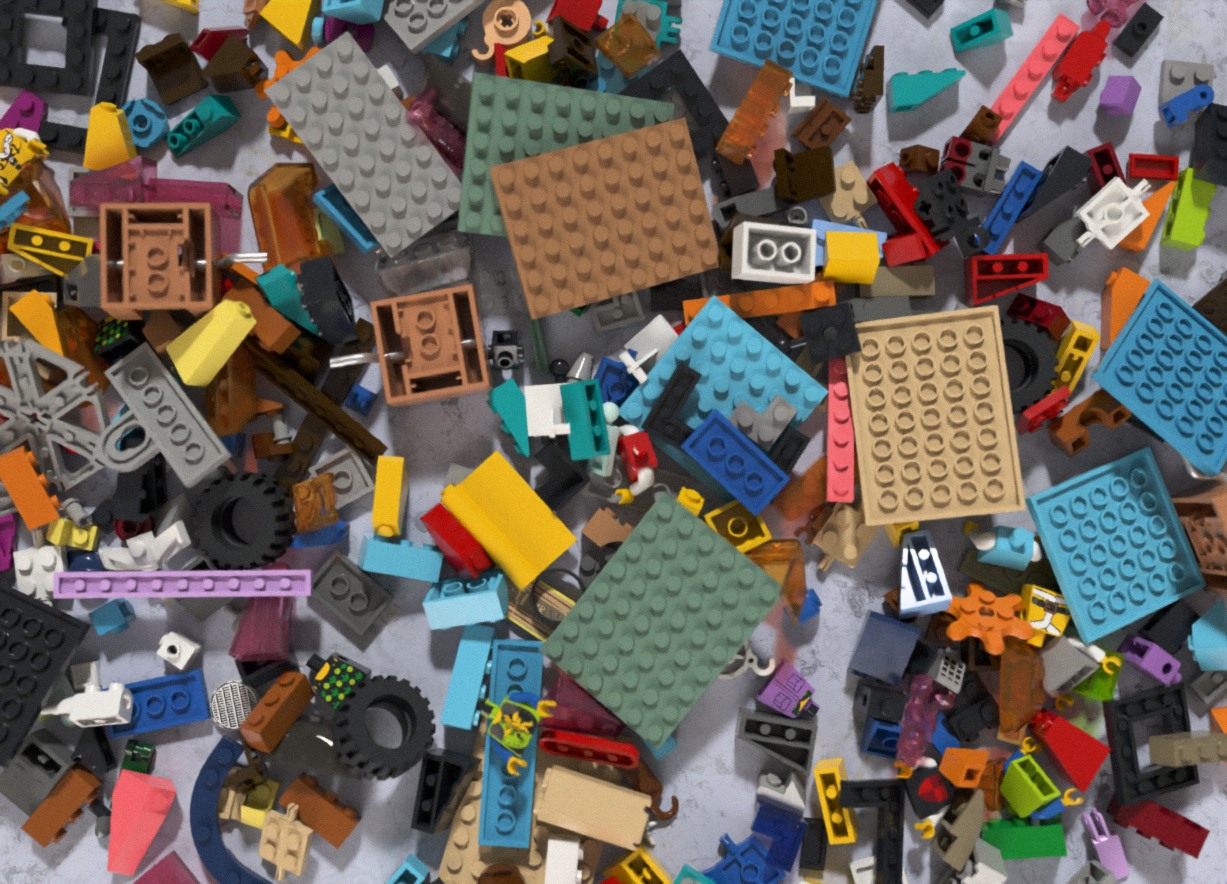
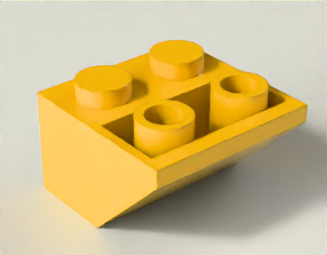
M642 841L637 844L636 851L625 850L601 871L606 879L614 876L621 883L625 882V884H673L671 875Z

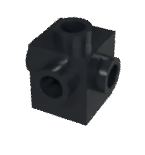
M518 330L493 331L492 344L488 345V359L493 360L494 370L519 369V359H524V345L519 344Z

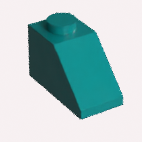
M996 8L950 29L956 53L991 46L1014 35L1008 12Z

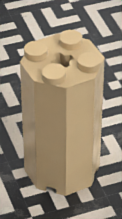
M554 764L552 768L547 767L541 786L542 789H545V792H539L533 811L534 814H537L538 820L636 851L637 844L641 841L648 819V813H645L646 806L650 807L651 796Z

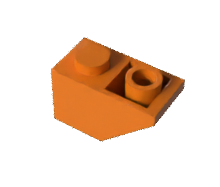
M947 747L938 770L957 787L977 788L989 752L986 750Z

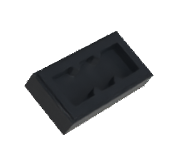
M1144 2L1112 44L1132 58L1164 17Z

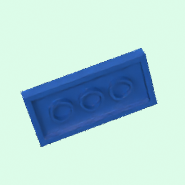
M714 409L680 446L754 516H757L790 480L777 465L717 409Z
M203 668L124 684L125 689H129L133 696L130 723L107 725L109 739H115L211 718ZM109 687L101 689V691H107Z

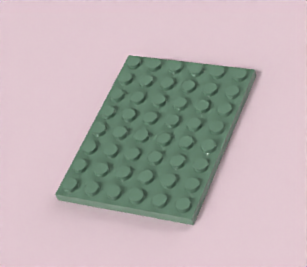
M474 72L457 231L508 237L490 176V167L672 121L675 104Z
M664 491L539 651L658 750L785 594L787 588L669 493Z

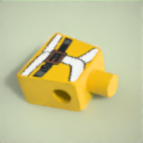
M1022 584L1020 597L1023 606L1018 611V619L1027 621L1032 625L1033 636L1027 639L1026 643L1042 647L1045 634L1056 637L1062 635L1071 617V613L1063 595L1035 585Z

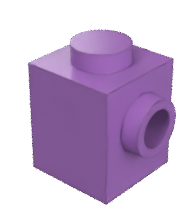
M1109 76L1105 88L1100 94L1099 104L1112 117L1132 115L1142 87L1133 76Z

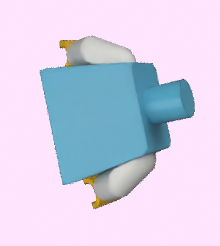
M969 520L965 522L962 533L969 535L973 544L978 548L977 561L1024 571L1030 560L1038 561L1042 557V551L1039 546L1040 536H1034V533L1024 528L1016 529L1000 525L986 533H981L979 530L981 524Z

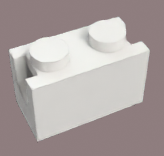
M549 834L545 884H581L582 870H577L578 860L583 861L584 844H579L580 836Z

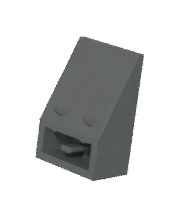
M46 728L32 732L23 742L9 768H5L1 774L0 793L31 817L70 769L78 766L83 759L79 756L71 759L73 751Z

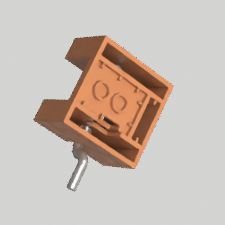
M100 203L101 308L116 320H144L143 310L187 309L196 319H201L222 302V274L218 269L230 268L235 263H268L267 252L232 253L221 259L220 218L210 203ZM179 246L182 247L181 254H179Z
M472 284L370 302L378 353H358L329 359L331 368L360 363H380L387 404L396 408L482 394L495 389L491 363L488 359V347L485 341L486 334L479 294Z
M1180 453L1190 476L1204 483L1170 497L1206 583V587L1202 588L1203 591L1227 594V475L1220 471L1217 476L1209 478Z

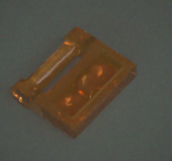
M321 473L319 477L293 485L298 533H309L339 522V514L335 510L333 492L334 473ZM321 487H323V495H324V505H325V514H324V515H323V508H322V498H321V489H320Z

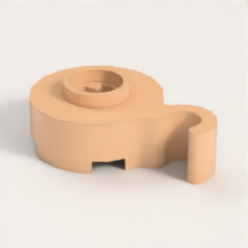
M494 0L488 4L482 19L485 31L484 41L488 53L482 55L476 49H473L474 60L482 67L491 66L495 62L494 43H500L507 50H510L529 41L532 35V20L529 9L522 1ZM505 21H511L512 26L509 27L507 25L506 27H503V23Z

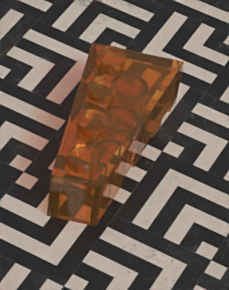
M768 58L766 59L720 138L715 150L716 152L741 166L746 158L751 160L758 147L754 145L758 137L763 139L770 126L767 124L770 117L775 118L781 107V104H779L783 96L786 98L793 86V83L790 82L793 72Z
M854 443V485L860 483L856 444ZM827 449L778 494L772 504L769 503L786 521L791 522L826 502Z

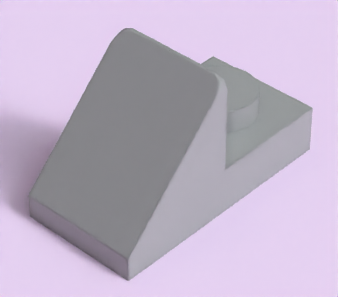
M791 766L785 779L775 773L761 770L758 775L756 793L804 812L806 808V790L794 767Z

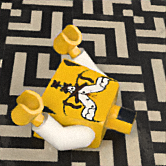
M24 128L0 129V194L4 196L8 194L9 191L5 189V186L22 187L50 156V153L45 150L46 145L41 142L37 132Z

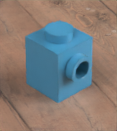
M125 598L114 599L88 613L99 636L110 634L113 631L115 635L129 628L128 623L136 619L133 614L134 608L132 604Z

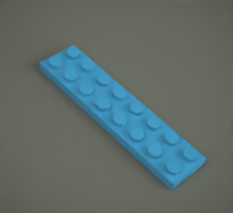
M494 638L489 692L490 702L501 706L505 696L510 697L513 693L532 692L541 697L544 654L539 650L545 641ZM487 718V731L493 721ZM539 723L522 756H517L518 759L524 760L527 763V767L517 765L516 769L520 776L511 774L508 771V765L496 752L489 739L490 734L486 731L478 845L529 848Z

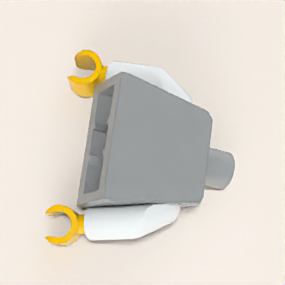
M1045 634L1044 647L1035 655L1037 661V681L1051 698L1055 697L1057 699L1055 706L1061 711L1067 708L1062 700L1066 701L1069 706H1072L1075 702L1073 696L1068 694V692L1100 668L1099 662L1103 663L1104 670L1109 674H1113L1115 671L1108 666V662L1111 661L1117 666H1121L1119 658L1115 656L1106 657L1105 652L1092 642L1083 643L1078 636L1069 637L1063 634L1060 637Z

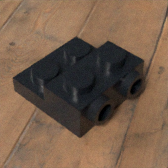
M970 671L963 675L958 694L947 687H943L931 694L938 709L946 717L945 720L954 736L961 742L964 740L966 743L975 741L980 736L978 732L986 727L988 730L998 727L1001 724L1000 719L1005 717L993 695L988 692L976 671Z

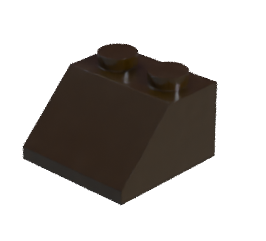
M230 34L200 75L218 93L222 94L254 89L256 83L259 84L260 81H264L268 68L252 49Z

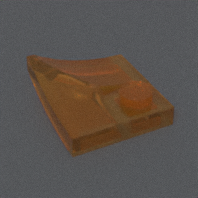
M631 12L597 37L594 45L628 79L646 66L658 61L661 57L655 42Z

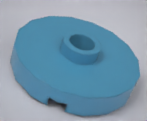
M149 99L132 100L120 109L125 111L136 148L149 149L158 145L165 138L168 131V119L165 111L157 103ZM143 122H147L145 128H141Z

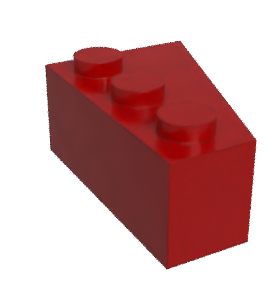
M1048 253L974 255L964 259L965 306L972 307L1048 279Z

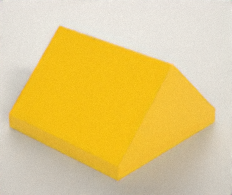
M825 231L821 282L833 280L834 283L872 284L880 262L877 233Z

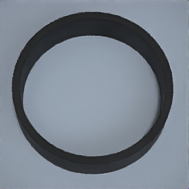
M563 568L551 569L541 574L534 582L530 593L531 606L535 614L543 621L553 625H559L562 621L548 619L539 612L535 605L534 591L538 581L549 573L564 572L578 581L583 593L586 591L581 579L572 571Z

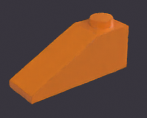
M1171 181L1142 201V205L1150 215L1116 246L1133 254L1145 249L1176 182Z
M1125 267L1111 271L1104 281L1106 286L1102 292L1100 347L1104 350L1109 348L1129 315L1138 305L1150 283L1147 279Z

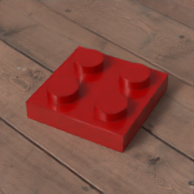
M1065 385L1022 412L1015 429L1021 436L1027 432L1032 434L1043 426L1042 422L1049 418L1053 421L1064 413L1063 409L1069 404L1067 401L1072 394Z

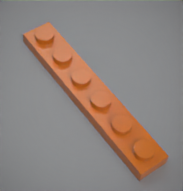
M833 280L715 296L742 319L822 309L836 305ZM711 297L683 301L686 327Z

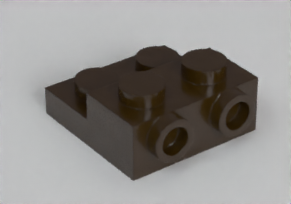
M556 16L552 19L554 41L547 45L550 66L557 70L560 76L569 77L576 86L585 87L599 77L593 37L562 16Z
M874 45L871 52L866 55L865 62L861 63L860 77L855 80L854 87L850 89V102H853V111H856L857 114L870 113L883 97V45Z

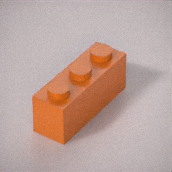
M22 446L0 455V478L30 531L60 518L59 509L62 508V505L56 494L51 496L48 487L51 485L45 473L40 474L36 465L39 463L34 452H28L26 447Z

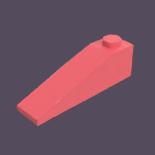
M125 769L121 770L112 791L107 871L133 876L167 816L177 792L171 779Z

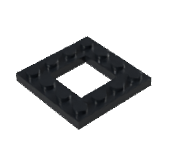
M0 0V87L92 97L98 0ZM24 14L68 19L65 68L22 63Z
M681 49L616 94L654 100L671 87H674L700 127L699 130L690 135L696 162L736 134Z
M1179 682L1176 685L1169 683L1101 701L1108 747L1111 748L1109 753L1118 805L1128 806L1200 783L1197 764L1179 767L1158 765L1141 771L1139 768L1133 730L1134 722L1162 715L1165 734L1191 731L1183 682Z

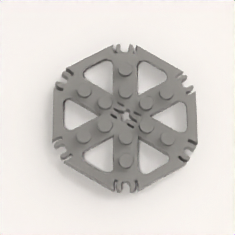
M13 338L5 339L0 342V357L5 359L13 390L0 383V414L10 418L0 426V455L10 452L28 439L31 451L34 452L39 463L36 465V468L40 474L45 473L51 485L48 487V490L51 491L55 488L56 484L59 492H62L64 489L67 491L105 466L99 458L97 445L100 435L111 422L102 388L97 392H93L99 383L95 382L90 385L86 382L85 378L90 374L89 371L79 375L78 372L85 367L30 339L22 338L17 341V347L14 344ZM37 357L44 358L63 368L68 375L66 381L47 394L44 392L36 364ZM85 400L90 401L95 406L100 431L95 432L63 415ZM33 413L37 414L39 421L36 420V416ZM59 444L87 457L90 462L75 472L69 471L65 467Z

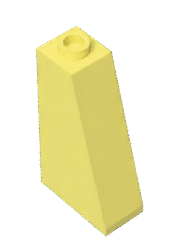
M225 299L167 345L166 350L184 384L206 388L253 328L256 321L251 314L250 308L245 303Z

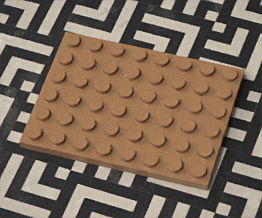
M685 117L489 168L531 320L719 267V249Z

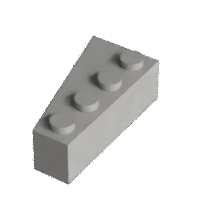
M977 837L975 846L961 872L950 865L938 884H1003L1008 877L1000 850Z

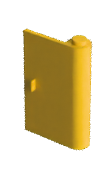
M498 450L460 484H457L455 487L450 484L440 493L443 496L440 502L480 543L484 551L520 591L578 540Z

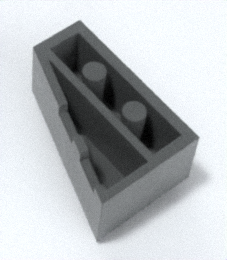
M739 707L735 729L739 739L774 756L781 762L794 767L810 777L818 725L813 720L797 717L793 719L786 715Z

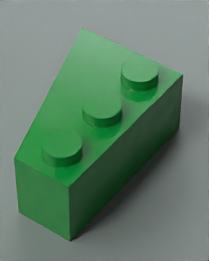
M1061 812L1050 819H1033L1031 816L1023 819L1018 816L1007 819L991 818L987 822L982 823L983 840L1000 850L1002 860L1067 856Z

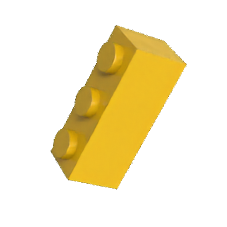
M844 758L819 760L813 771L830 845L853 843L860 832L855 808L846 809L839 807L840 780H848Z

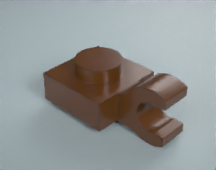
M820 504L819 507L815 506L808 515L810 520L807 522V526L798 527L794 532V536L798 538L802 532H806L808 537L804 543L810 545L816 533L823 528L834 510L824 504Z

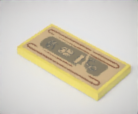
M496 564L494 569H500V567ZM507 576L509 607L505 617L541 641L546 642L558 625L549 624L540 619L531 606L530 593L538 577L520 591ZM541 579L538 581L534 591V601L537 609L548 619L562 621L576 602Z

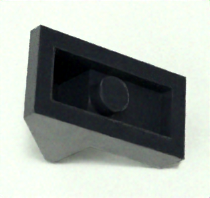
M104 726L85 727L71 759L90 752V763L98 776L117 768L118 766Z

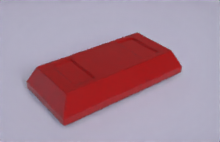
M1129 153L1128 178L1178 181L1179 156Z

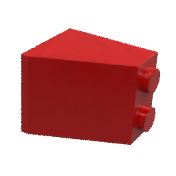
M1040 706L1039 710L1032 713L1029 719L1030 724L1027 728L1037 743L1042 744L1044 754L1060 778L1085 793L1111 748L1061 716Z

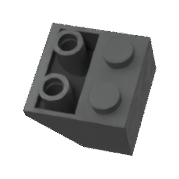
M88 254L63 279L65 305L101 307V254Z
M207 552L180 571L228 569L220 567L218 565L219 561L212 562L207 557L209 554ZM236 597L174 598L178 604L200 621H204Z

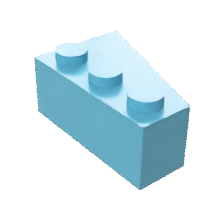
M374 534L373 537L363 535L357 565L362 570L438 583L444 556L441 551L437 550L438 546L423 543V547L413 545V541L398 539V542L388 540L389 537Z

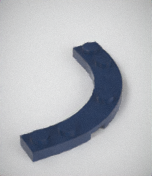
M224 734L202 766L193 788L190 803V827L194 845L203 864L220 884H274L241 863L230 849H227L223 842L217 814L218 799L225 780L224 777L228 775L244 752L243 746Z

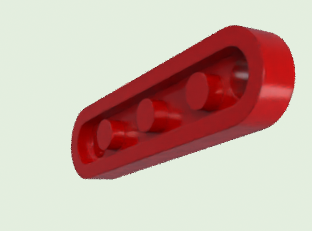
M556 729L545 730L539 740L540 748L546 753L620 768H635L640 758L639 750L630 743H619L603 738L598 739L581 734H571Z

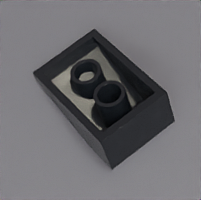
M1068 145L1051 157L1042 171L1043 175L1022 208L1015 223H1020L1070 189L1074 190L1079 183H1085L1092 172L1089 168L1094 160Z

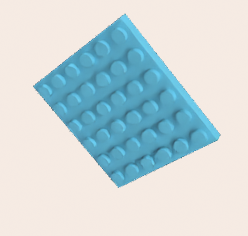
M712 295L647 374L649 378L644 383H639L620 406L619 415L631 425L637 427L640 432L644 431L641 425L679 361L702 374L677 416L678 420L694 429L714 409H717L728 419L741 400L762 414L777 394L798 409L787 424V426L789 425L797 430L829 391L717 297ZM785 429L782 431V433L779 435V437L776 439V441L769 450L763 448L761 445L756 443L754 440L749 438L744 433L742 434L746 436L767 457H769ZM647 432L649 439L726 503L736 500L693 458Z
M1150 446L1140 448L1025 498L1083 643L1097 640L1206 587Z

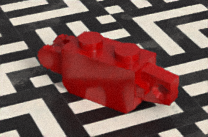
M1099 21L1090 31L1080 32L1077 38L1071 41L1051 73L1056 84L1050 96L1064 103L1081 86L1085 88L1094 76L1091 73L1094 66L1098 67L1106 57L1104 50L1109 43L1104 40L1111 29L1108 21Z

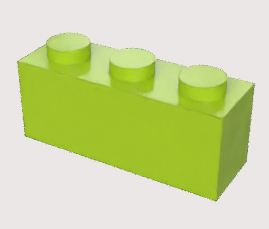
M1188 167L1178 173V181H1175L1176 185L1172 191L1159 243L1184 251H1190L1202 244L1205 238V232L1203 231L1205 222L1211 214V208L1209 207L1211 198L1217 190V184L1194 179L1193 168Z

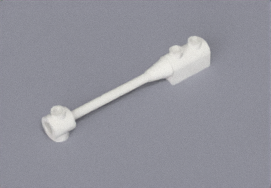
M121 683L109 684L107 691H101L99 686L89 685L85 687L84 693H77L75 696L53 702L52 704H45L40 715L69 716V720L80 727L130 723L133 696L131 691L125 689V685Z

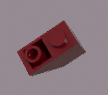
M241 26L204 28L189 48L209 63L230 34L245 44L247 42L246 36L250 31Z
M1021 293L1017 295L1006 312L1014 320H1024L1025 325L1030 323L1038 327L1037 333L1044 331L1048 339L1056 342L1059 341L1071 323V320L1061 306Z

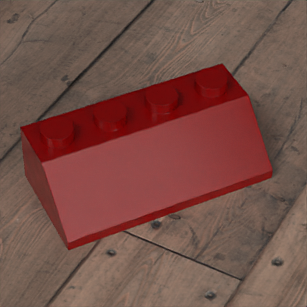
M891 162L874 171L866 183L878 200V206L897 232H919L926 257L917 261L924 262L950 244V241L942 242L941 239L934 241L933 237L936 234L935 232L931 233L929 230L935 227L933 220H922L914 211V202L920 196L918 190L914 186L909 185L905 179L906 174L900 166H896L894 162Z

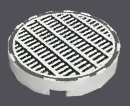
M231 680L220 685L213 692L210 700V713L213 720L220 727L229 731H237L239 726L261 701V696L257 689H252L243 684L242 680Z

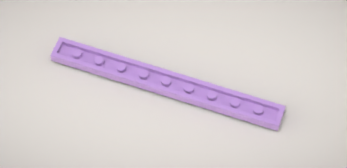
M313 569L54 572V598L313 595Z

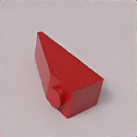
M437 503L420 517L459 579H476L492 564L480 543L441 503Z

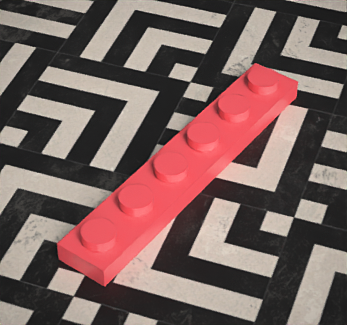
M1062 13L1057 16L991 106L990 110L1002 117V121L994 134L986 142L989 145L993 146L1080 29L1079 25Z
M840 357L828 361L827 391L829 392L827 394L826 501L852 503L854 500V424L845 357Z

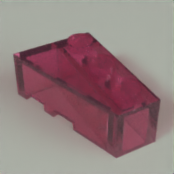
M141 155L71 180L70 207L85 211H100V203H157V161Z
M562 675L558 677L543 698L545 701L556 702V706L548 705L547 707L548 712L553 714V716H542L538 723V727L609 739H616L626 727L624 721L580 684Z

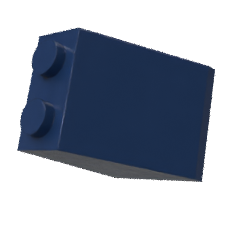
M868 609L848 666L853 669L852 673L857 676L866 678L868 674L876 677V683L889 688L891 684L898 686L921 629Z

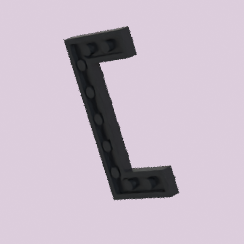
M97 8L96 35L107 36L108 42L95 105L100 104V102H108L116 105V109H121L124 106L142 19L137 14ZM62 19L61 26L67 29L68 19ZM41 121L39 137L41 142L46 145V148L85 155L88 129Z
M679 361L642 423L641 428L687 454L680 446L695 429L678 420L677 416L702 374ZM788 425L768 458L789 476L811 438ZM777 494L774 496V498H773L769 503L772 504V502L774 501V499H775V497L777 496Z
M899 778L840 780L839 807L846 809L878 807L876 884H902L905 780Z

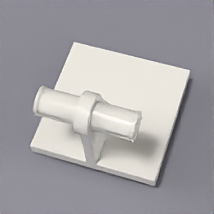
M659 314L624 345L627 350L629 348L638 352L635 360L627 350L619 358L627 366V372L629 374L632 373L642 384L649 378L646 373H649L679 335L664 317Z
M568 383L524 386L528 436L549 435L550 438H554L555 435L570 434V423L566 424L559 387V385Z

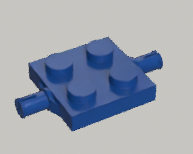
M628 348V353L635 360L638 352ZM602 357L594 379H599L602 403L613 402L620 408L640 382L632 373L629 374L627 372L628 368L623 362H616L607 357Z
M727 833L723 835L724 838L720 837L719 841L728 852L715 865H718L727 884H777L786 876L783 869L753 833L738 844H735Z

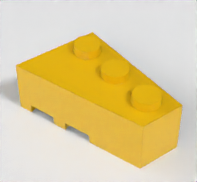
M11 222L7 248L65 278L88 254L92 253L94 239Z

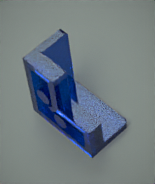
M757 799L755 803L757 810L750 828L752 831L773 838L765 862L768 865L790 873L808 823L801 815Z

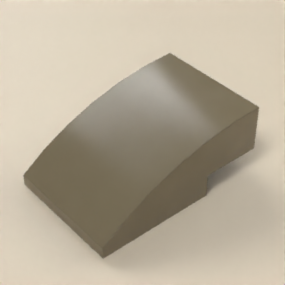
M958 787L954 792L956 800L951 803V807L939 821L943 827L930 844L943 860L960 872L975 846L982 823L984 792L978 787Z

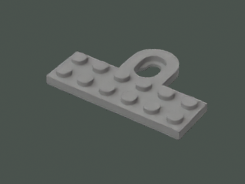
M144 342L104 372L130 408L128 412L110 424L102 432L98 440L97 451L99 458L109 468L118 472L133 471L161 451L184 485L191 488L232 457L228 449L147 342ZM136 427L145 429L146 438L139 447L128 449L124 452L117 450V443L126 433Z

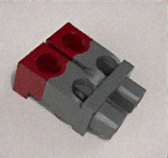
M952 136L945 142L940 162L942 165L939 167L938 173L951 168L952 173L958 180L959 190L965 194L975 195L980 198L987 194L999 196L1003 193L1005 181L995 179V172L1006 173L1011 159L1000 155L1001 149L990 148L986 145Z

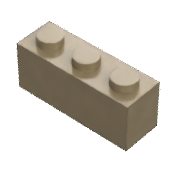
M919 261L912 262L911 266H901V264L888 266L886 264V267H878L872 284L855 283V298L909 296V299H930L935 295L934 265H926V262Z
M1199 730L1148 737L1150 763L1179 767L1227 760V733Z

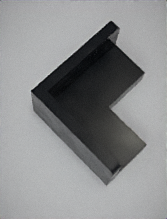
M551 439L534 455L550 472L534 491L551 511L557 514L591 478Z

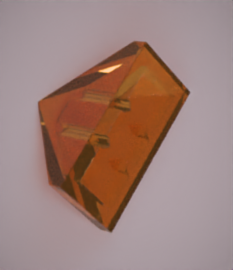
M1006 757L988 760L977 786L984 792L985 808L991 812L1005 808V797L1000 791V786L1003 781V764L1006 761Z

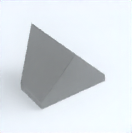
M184 494L170 500L158 509L153 520V533L159 536L174 523L183 520L191 544L187 547L197 549L200 538H196L194 531L197 530V524H193V516L197 515Z

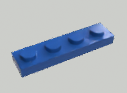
M1024 161L1019 162L1004 187L1003 193L1000 194L981 226L989 232L990 243L986 248L980 250V253L983 255H995L1043 172ZM976 235L975 237L980 246L981 239L978 235Z

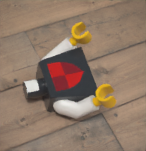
M914 755L903 762L895 761L894 767H900L898 768L899 774H896V777L905 780V790L913 812L920 820L923 819V822L915 824V829H923V834L920 838H932L935 833V826L949 810L951 803L956 800L952 787L956 785L938 770L940 763L933 758Z

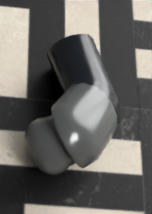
M95 799L88 809L97 816L95 835L98 838H105L110 834V816L112 811L101 801Z

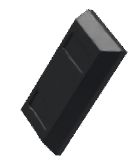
M804 817L799 868L818 871L825 870L828 834L824 819Z

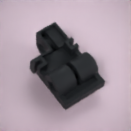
M951 168L917 183L922 195L916 198L914 211L922 220H933L935 227L929 230L931 233L935 232L936 234L933 237L934 241L941 239L943 242L955 237L963 258L969 257L989 245L990 234L985 228L977 227L981 224L978 216L969 220L967 218V215H969L968 205L965 198L961 195L958 180L952 173ZM975 234H977L981 239L980 246L977 242Z

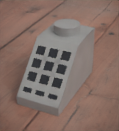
M949 647L946 650L937 648L936 651L939 655L926 675L958 694L966 663L959 660L961 655Z

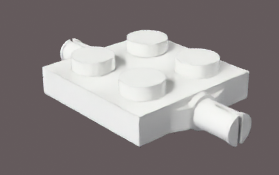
M1114 177L1076 212L1085 223L1087 229L1076 240L1077 243L1084 248L1092 239L1096 238L1106 249H1113L1150 215L1140 199V196L1151 187L1148 184L1149 182L1143 179L1135 188L1131 189L1119 177Z
M43 530L32 531L34 546L27 550L13 552L18 591L54 607V572H66L69 568L66 546L45 544Z

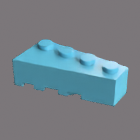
M478 624L472 626L464 625L440 720L443 726L473 732L474 726L478 725L480 718L479 703L480 700H484L487 689L484 681L486 675H490L492 660L489 659L491 650H493L494 638H499V636L495 635V628Z

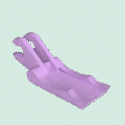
M1095 807L1092 809V814L1103 834L1099 836L1092 818L1087 816L1086 811L1083 812L1082 817L1093 838L1091 843L1099 863L1115 875L1116 880L1130 875L1117 832L1115 830L1108 831L1102 814L1098 813Z

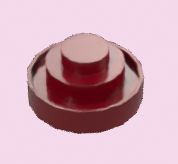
M150 515L143 522L115 518V533L119 539L126 542L130 538L150 531L153 532V517Z

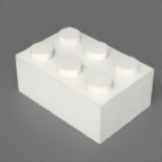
M753 222L739 224L733 228L731 279L802 285L814 281L816 229Z

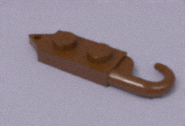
M641 755L635 768L617 767L634 791L651 796V805L646 807L656 819L665 821L676 815L679 801L675 795L672 796L673 806L667 812H663L656 804V801L662 794L663 787Z

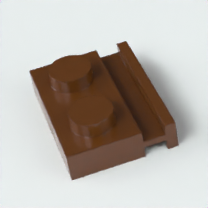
M824 96L793 131L791 136L795 137L807 150L826 145L830 146L852 119L837 106L831 104Z

